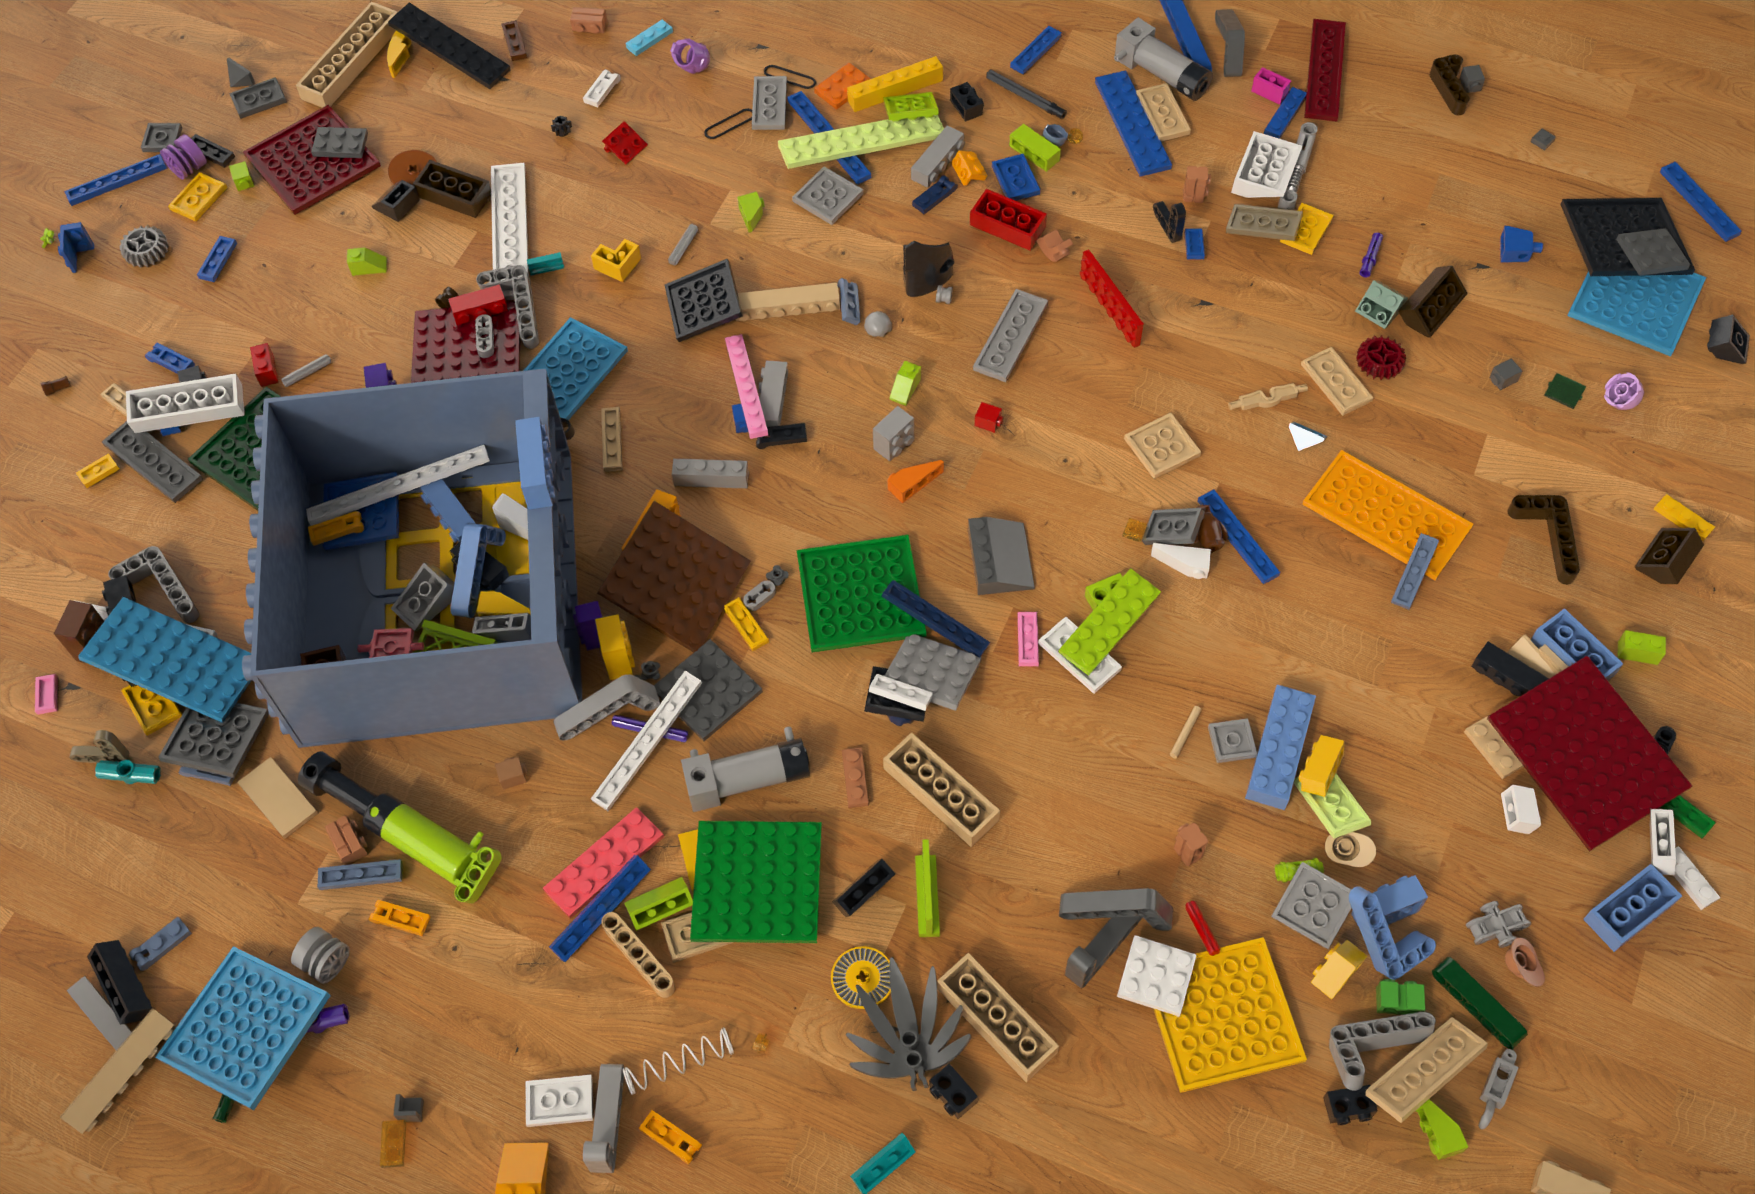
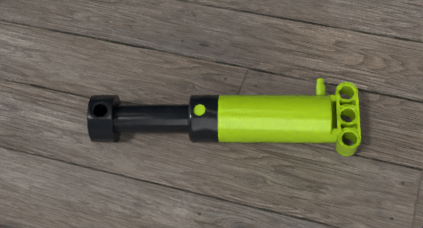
M323 751L317 752L308 758L299 772L298 784L316 796L328 793L363 816V826L457 886L454 895L460 902H476L501 862L502 856L498 850L489 847H482L477 850L484 835L482 832L478 831L470 844L464 842L391 794L382 793L377 796L341 773V763ZM491 852V860L487 862L486 857ZM480 870L481 876L476 880V873ZM469 889L470 894L465 898V891Z

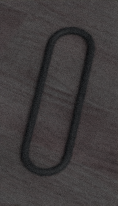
M768 65L764 68L766 76H772L767 74L766 70L774 67L813 80L814 83L811 86H803L787 80V83L801 88L811 89L816 84V80L813 77L776 65Z
M742 109L741 111L709 126L704 131L705 137L709 139L718 138L723 134L749 122L750 120H752V117L716 136L711 137L707 135V131L709 129L731 119L732 117L744 111L752 112V109Z

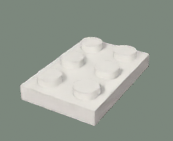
M592 1075L526 1081L527 1127L593 1121Z

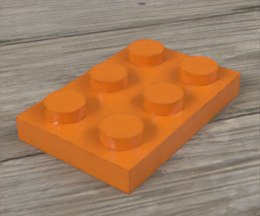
M848 63L814 88V93L837 110L848 102L847 87L870 80L871 78L851 63Z

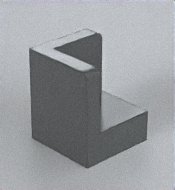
M396 1094L393 1116L400 1123L422 1122L424 1100L422 1098H404L401 1094Z

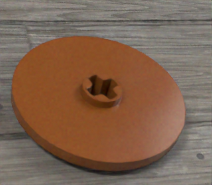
M408 150L401 152L391 160L388 166L390 181L395 184L404 180L413 185L428 161H437L432 155L424 151Z

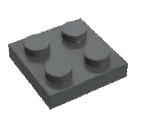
M148 123L141 144L142 151L160 152L163 148L167 149L169 144L176 147L174 141L181 135V124Z

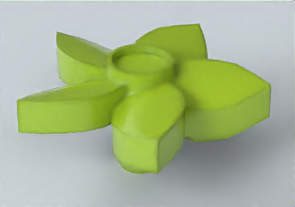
M48 228L45 229L44 235L40 238V240L44 241L42 248H45L47 243L51 244V241L54 242L55 240L53 238L54 231Z

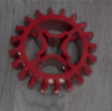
M1374 335L1372 339L1367 338L1365 342L1361 343L1357 351L1356 361L1358 362V367H1361V372H1366L1367 376L1372 375L1373 380L1376 377H1379L1380 380L1384 377L1389 380L1391 377L1395 378L1402 371L1406 363V354H1404L1405 349L1401 348V343L1396 344V339L1389 340V336L1383 338L1382 335L1377 338Z

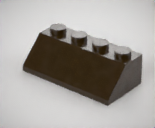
M1453 266L1437 267L1398 312L1407 326L1429 338L1468 293Z

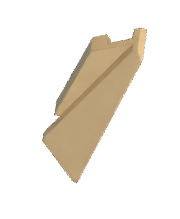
M1526 635L1522 636L1507 652L1547 678H1551L1569 667L1546 644L1538 649Z

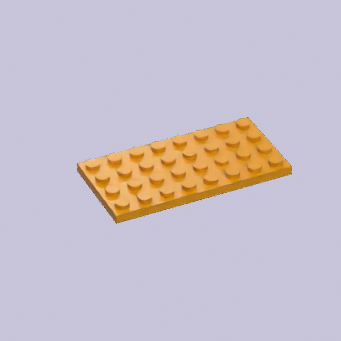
M1343 450L1339 452L1302 503L1304 506L1405 564H1408L1421 533L1438 539L1439 543L1425 573L1426 576L1433 580L1438 578L1474 525Z

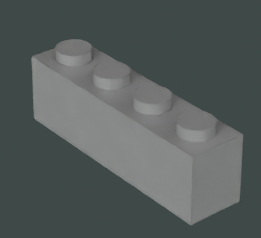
M946 126L911 167V180L927 188L932 182L934 183L938 175L946 169L947 164L953 160L956 153L963 149L965 144L964 133Z
M766 360L765 368L762 367L761 369L763 381L759 382V393H761L759 400L766 426H780L788 378L787 362Z
M673 459L672 478L674 486L748 487L749 470L747 461Z

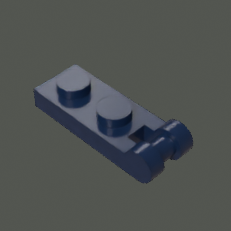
M943 175L937 183L912 201V206L922 214H926L951 195L958 185L953 181L950 182L949 178Z

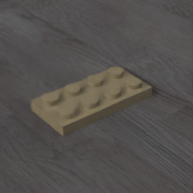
M1234 204L1226 227V233L1295 241L1303 217V211Z

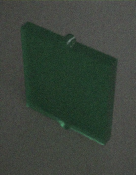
M1556 373L1552 382L1548 383L1549 387L1544 396L1574 409L1577 402L1582 399L1581 395L1586 386Z

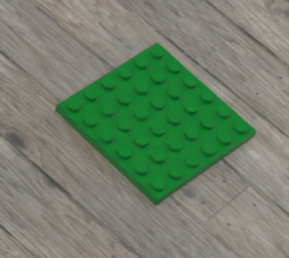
M909 535L796 550L811 653L905 640L906 637L911 635L926 637L925 624L881 597L892 580L920 597Z
M699 821L690 933L691 942L817 943L822 822Z

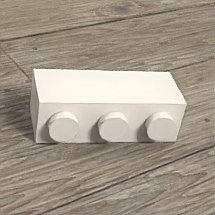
M1651 809L1649 823L1651 864L1662 875H1675L1676 851L1673 810Z

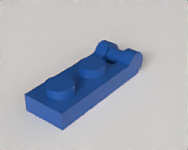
M159 343L153 346L151 352L148 351L145 354L146 359L150 362H155L178 374L177 371L191 368L195 365L193 360Z

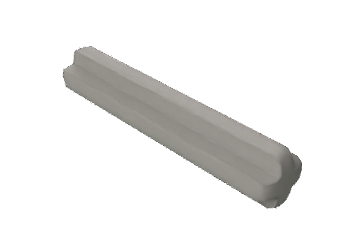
M690 224L669 256V264L677 265L698 231L696 225Z
M325 354L283 377L281 381L285 387H288L330 364L331 359Z

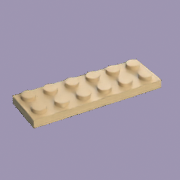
M1451 1017L1366 1090V1096L1402 1123L1486 1050L1488 1043Z

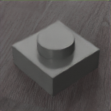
M1541 129L1532 137L1531 143L1545 151L1554 142L1556 136Z

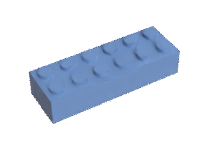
M1281 685L1276 686L1245 799L1285 810L1290 798L1316 695Z

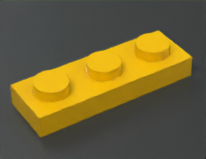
M1668 494L1654 508L1655 511L1680 528H1695L1702 541L1715 528V526Z

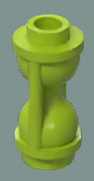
M1318 858L1297 862H1280V864L1275 865L1276 879L1283 883L1291 881L1302 862L1324 873L1323 863L1319 862Z

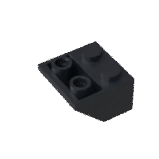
M401 180L393 184L372 205V208L399 222L420 199L416 187Z

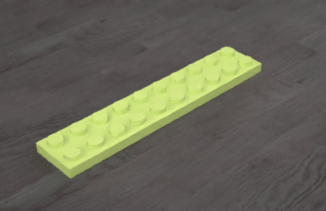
M934 115L932 118L918 117L915 120L906 118L897 122L887 119L779 140L778 147L787 168L790 169L935 140L944 127L938 115Z

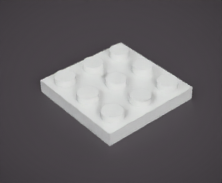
M1134 935L1117 997L1180 1017L1196 954Z

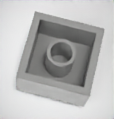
M899 406L873 428V448L888 461L898 457L902 450L914 441V418Z

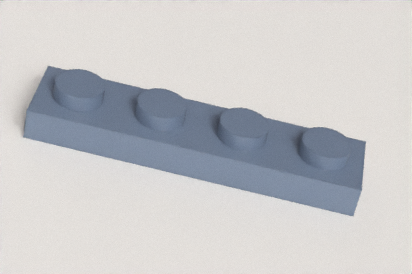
M1420 534L1391 600L1392 604L1410 610L1439 543L1438 539Z
M401 859L318 868L317 888L319 890L402 882L403 862Z

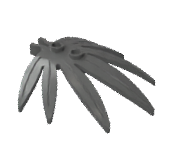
M892 957L890 958V989L900 1039H898L893 1027L878 1005L860 985H856L857 992L870 1020L886 1043L895 1051L892 1054L867 1039L846 1033L847 1038L864 1053L887 1063H850V1067L869 1076L887 1079L902 1078L910 1075L912 1091L917 1090L916 1083L918 1081L916 1074L918 1073L924 1088H929L925 1072L940 1068L952 1061L964 1050L971 1040V1035L967 1034L943 1049L959 1024L963 1012V1007L960 1005L943 1025L933 1043L929 1045L935 1026L938 1003L937 978L934 966L930 969L925 990L920 1035L909 990Z

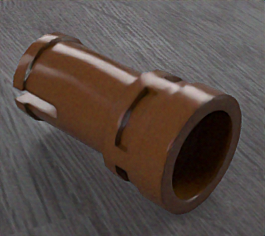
M67 376L41 383L46 396L55 393V391L71 387Z

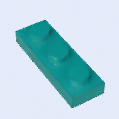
M901 1133L850 1177L862 1194H867L916 1153L907 1137Z

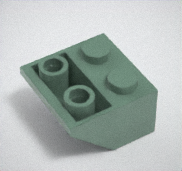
M1373 280L1355 312L1386 329L1399 314L1398 310L1405 304L1408 297L1378 280Z

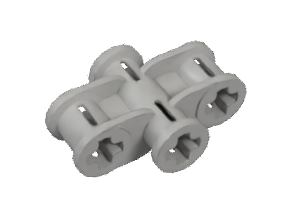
M1498 901L1482 906L1480 911L1485 916L1475 918L1466 923V927L1470 928L1475 938L1474 943L1479 945L1497 938L1499 948L1511 945L1514 939H1516L1512 933L1521 931L1531 925L1530 920L1526 919L1522 911V904H1517L1501 911L1498 908Z

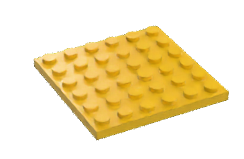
M1264 937L1221 947L1220 953L1214 956L1209 955L1208 951L1196 953L1180 1017L1154 1009L1180 1093L1303 1063L1307 1060Z

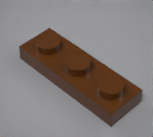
M517 20L501 23L511 61L527 58Z

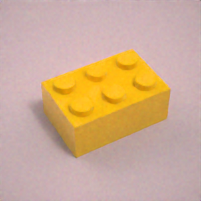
M619 614L595 619L601 652L610 680L618 679L623 675H633L632 668L635 667L625 622L620 621Z

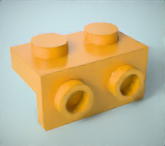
M959 150L951 162L964 186H967L971 179L985 181L988 176L975 152Z

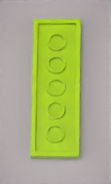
M1130 568L1061 646L1058 652L1090 676L1157 599L1161 591Z

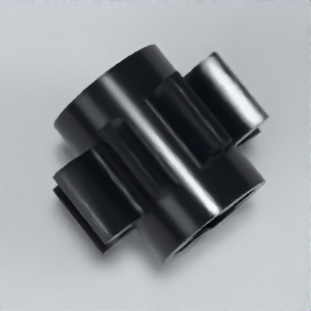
M557 116L552 120L553 125H551L552 132L556 133V136L564 137L571 133L570 128L572 124L571 121H567V117Z

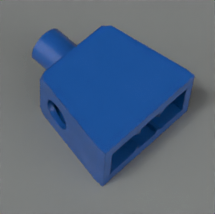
M1504 226L1500 236V262H1528L1533 252H1542L1543 243L1533 242L1532 231Z

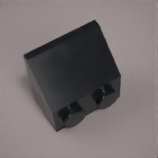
M1733 314L1712 320L1711 328L1709 329L1710 338L1707 343L1709 352H1712L1717 359L1746 364L1749 345V334Z

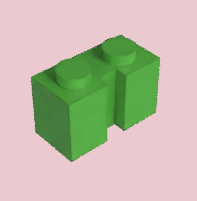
M1393 979L1380 981L1376 987L1377 1013L1406 1015L1424 1012V985L1417 984L1415 981H1406L1404 985L1398 984Z

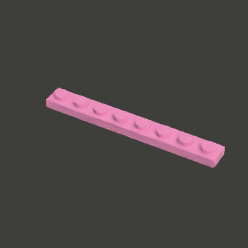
M741 334L726 337L725 342L750 439L768 436L743 336Z

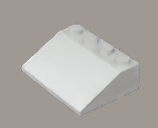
M1254 131L1235 177L1231 193L1246 198L1284 197L1302 145Z

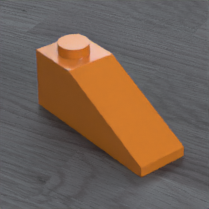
M938 460L901 469L897 473L891 474L888 478V490L899 501L904 503L944 472V462Z

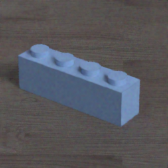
M442 479L421 486L423 494L420 496L424 503L431 505V512L435 517H440L441 520L439 522L445 530L449 529V535L454 543L460 542L464 525L466 523H475Z

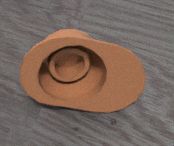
M1524 938L1514 939L1511 948L1505 954V963L1508 969L1515 976L1523 978L1530 985L1535 987L1542 986L1545 982V976L1533 946Z

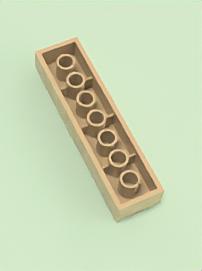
M371 1L296 84L300 98L321 108L326 105L331 107L392 38L396 30L389 26L388 21L398 12Z

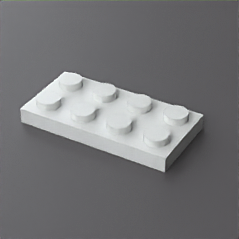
M1065 617L1038 640V644L1095 694L1122 670V666L1108 654L1088 676L1058 652L1059 649L1078 628Z

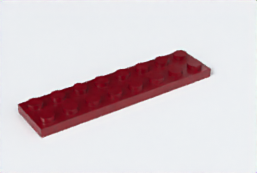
M1313 19L1304 118L1338 121L1346 22Z

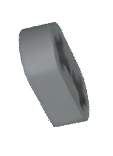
M763 581L744 596V605L749 611L758 610L775 596L776 591L773 582ZM764 588H766L767 590L770 589V592H768V591H765V592H764L763 589H764ZM749 600H756V603H749Z

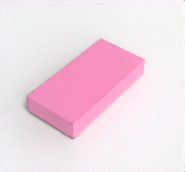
M52 674L36 677L35 712L39 715L58 711V676Z

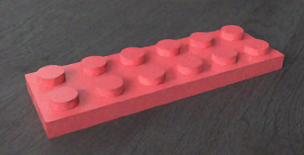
M636 807L545 885L543 890L571 919L595 898L634 855H638L641 858L664 838V834Z

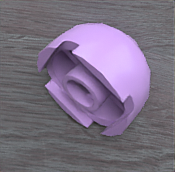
M1631 373L1616 374L1607 382L1604 388L1606 390L1605 400L1609 405L1618 410H1629L1636 407L1644 395L1642 383Z

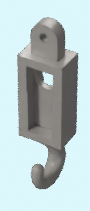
M1506 1049L1501 1058L1497 1057L1492 1064L1479 1098L1486 1102L1485 1112L1481 1116L1478 1125L1480 1129H1485L1489 1125L1495 1107L1501 1109L1505 1105L1519 1068L1514 1065L1517 1055L1512 1049ZM1498 1069L1508 1073L1506 1080L1500 1079L1497 1076Z

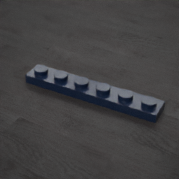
M894 580L891 581L881 596L968 653H972L979 658L990 644L988 640Z

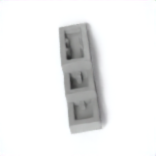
M86 976L66 990L115 1050L132 1033L126 1024H119L111 1005Z

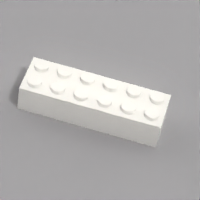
M236 374L126 391L127 424L134 433L244 416L242 383Z

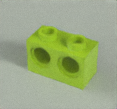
M1121 573L1086 587L1085 598L1092 610L1102 601L1097 598L1101 597L1104 599L1123 577Z

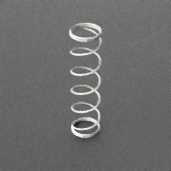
M723 1027V1029L721 1028L720 1030L722 1056L718 1054V1052L711 1044V1042L708 1040V1038L702 1036L701 1049L703 1064L699 1062V1060L696 1058L691 1049L686 1044H683V1072L679 1069V1067L676 1065L671 1056L664 1051V1080H662V1078L658 1075V1073L653 1068L651 1063L645 1059L643 1062L645 1088H643L640 1085V1083L637 1081V1079L635 1078V1076L629 1068H623L622 1070L629 1090L631 1092V1095L635 1094L636 1092L629 1073L641 1089L646 1090L647 1088L645 1062L649 1064V1066L652 1068L656 1076L662 1082L666 1081L665 1054L670 1058V1060L677 1068V1070L681 1074H684L686 1069L684 1046H686V1048L690 1051V1053L697 1061V1063L701 1066H704L705 1057L703 1048V1038L706 1039V1041L712 1047L717 1056L722 1059L724 1056L722 1040L723 1034L729 1053L731 1055L732 1053L734 1054V1050L732 1048L726 1029Z

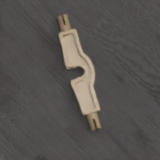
M1294 383L1275 386L1269 391L1271 397H1266L1261 390L1239 396L1238 401L1229 402L1228 406L1230 410L1239 407L1242 410L1255 407H1273L1283 400L1297 397L1300 392L1308 391V387L1306 386L1307 384L1295 386Z

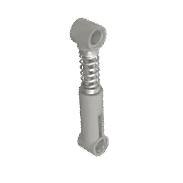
M1311 122L1302 124L1296 144L1306 147L1305 150L1301 149L1284 197L1279 198L1278 209H1295L1302 175L1306 171L1317 134V126Z

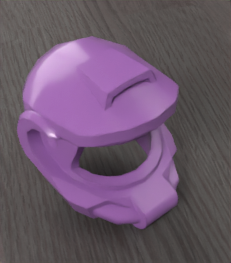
M689 38L673 42L670 51L678 67L692 74L699 73L708 67L710 54L704 44L697 43ZM690 45L691 48L687 53L686 63H684L681 53L684 47Z

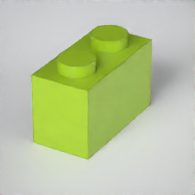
M1625 630L1618 640L1619 659L1658 665L1666 654V637Z

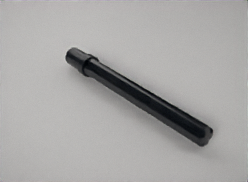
M992 69L987 72V79L1044 109L1049 114H1053L1060 119L1065 118L1067 110L1059 107L1056 103L1046 100Z

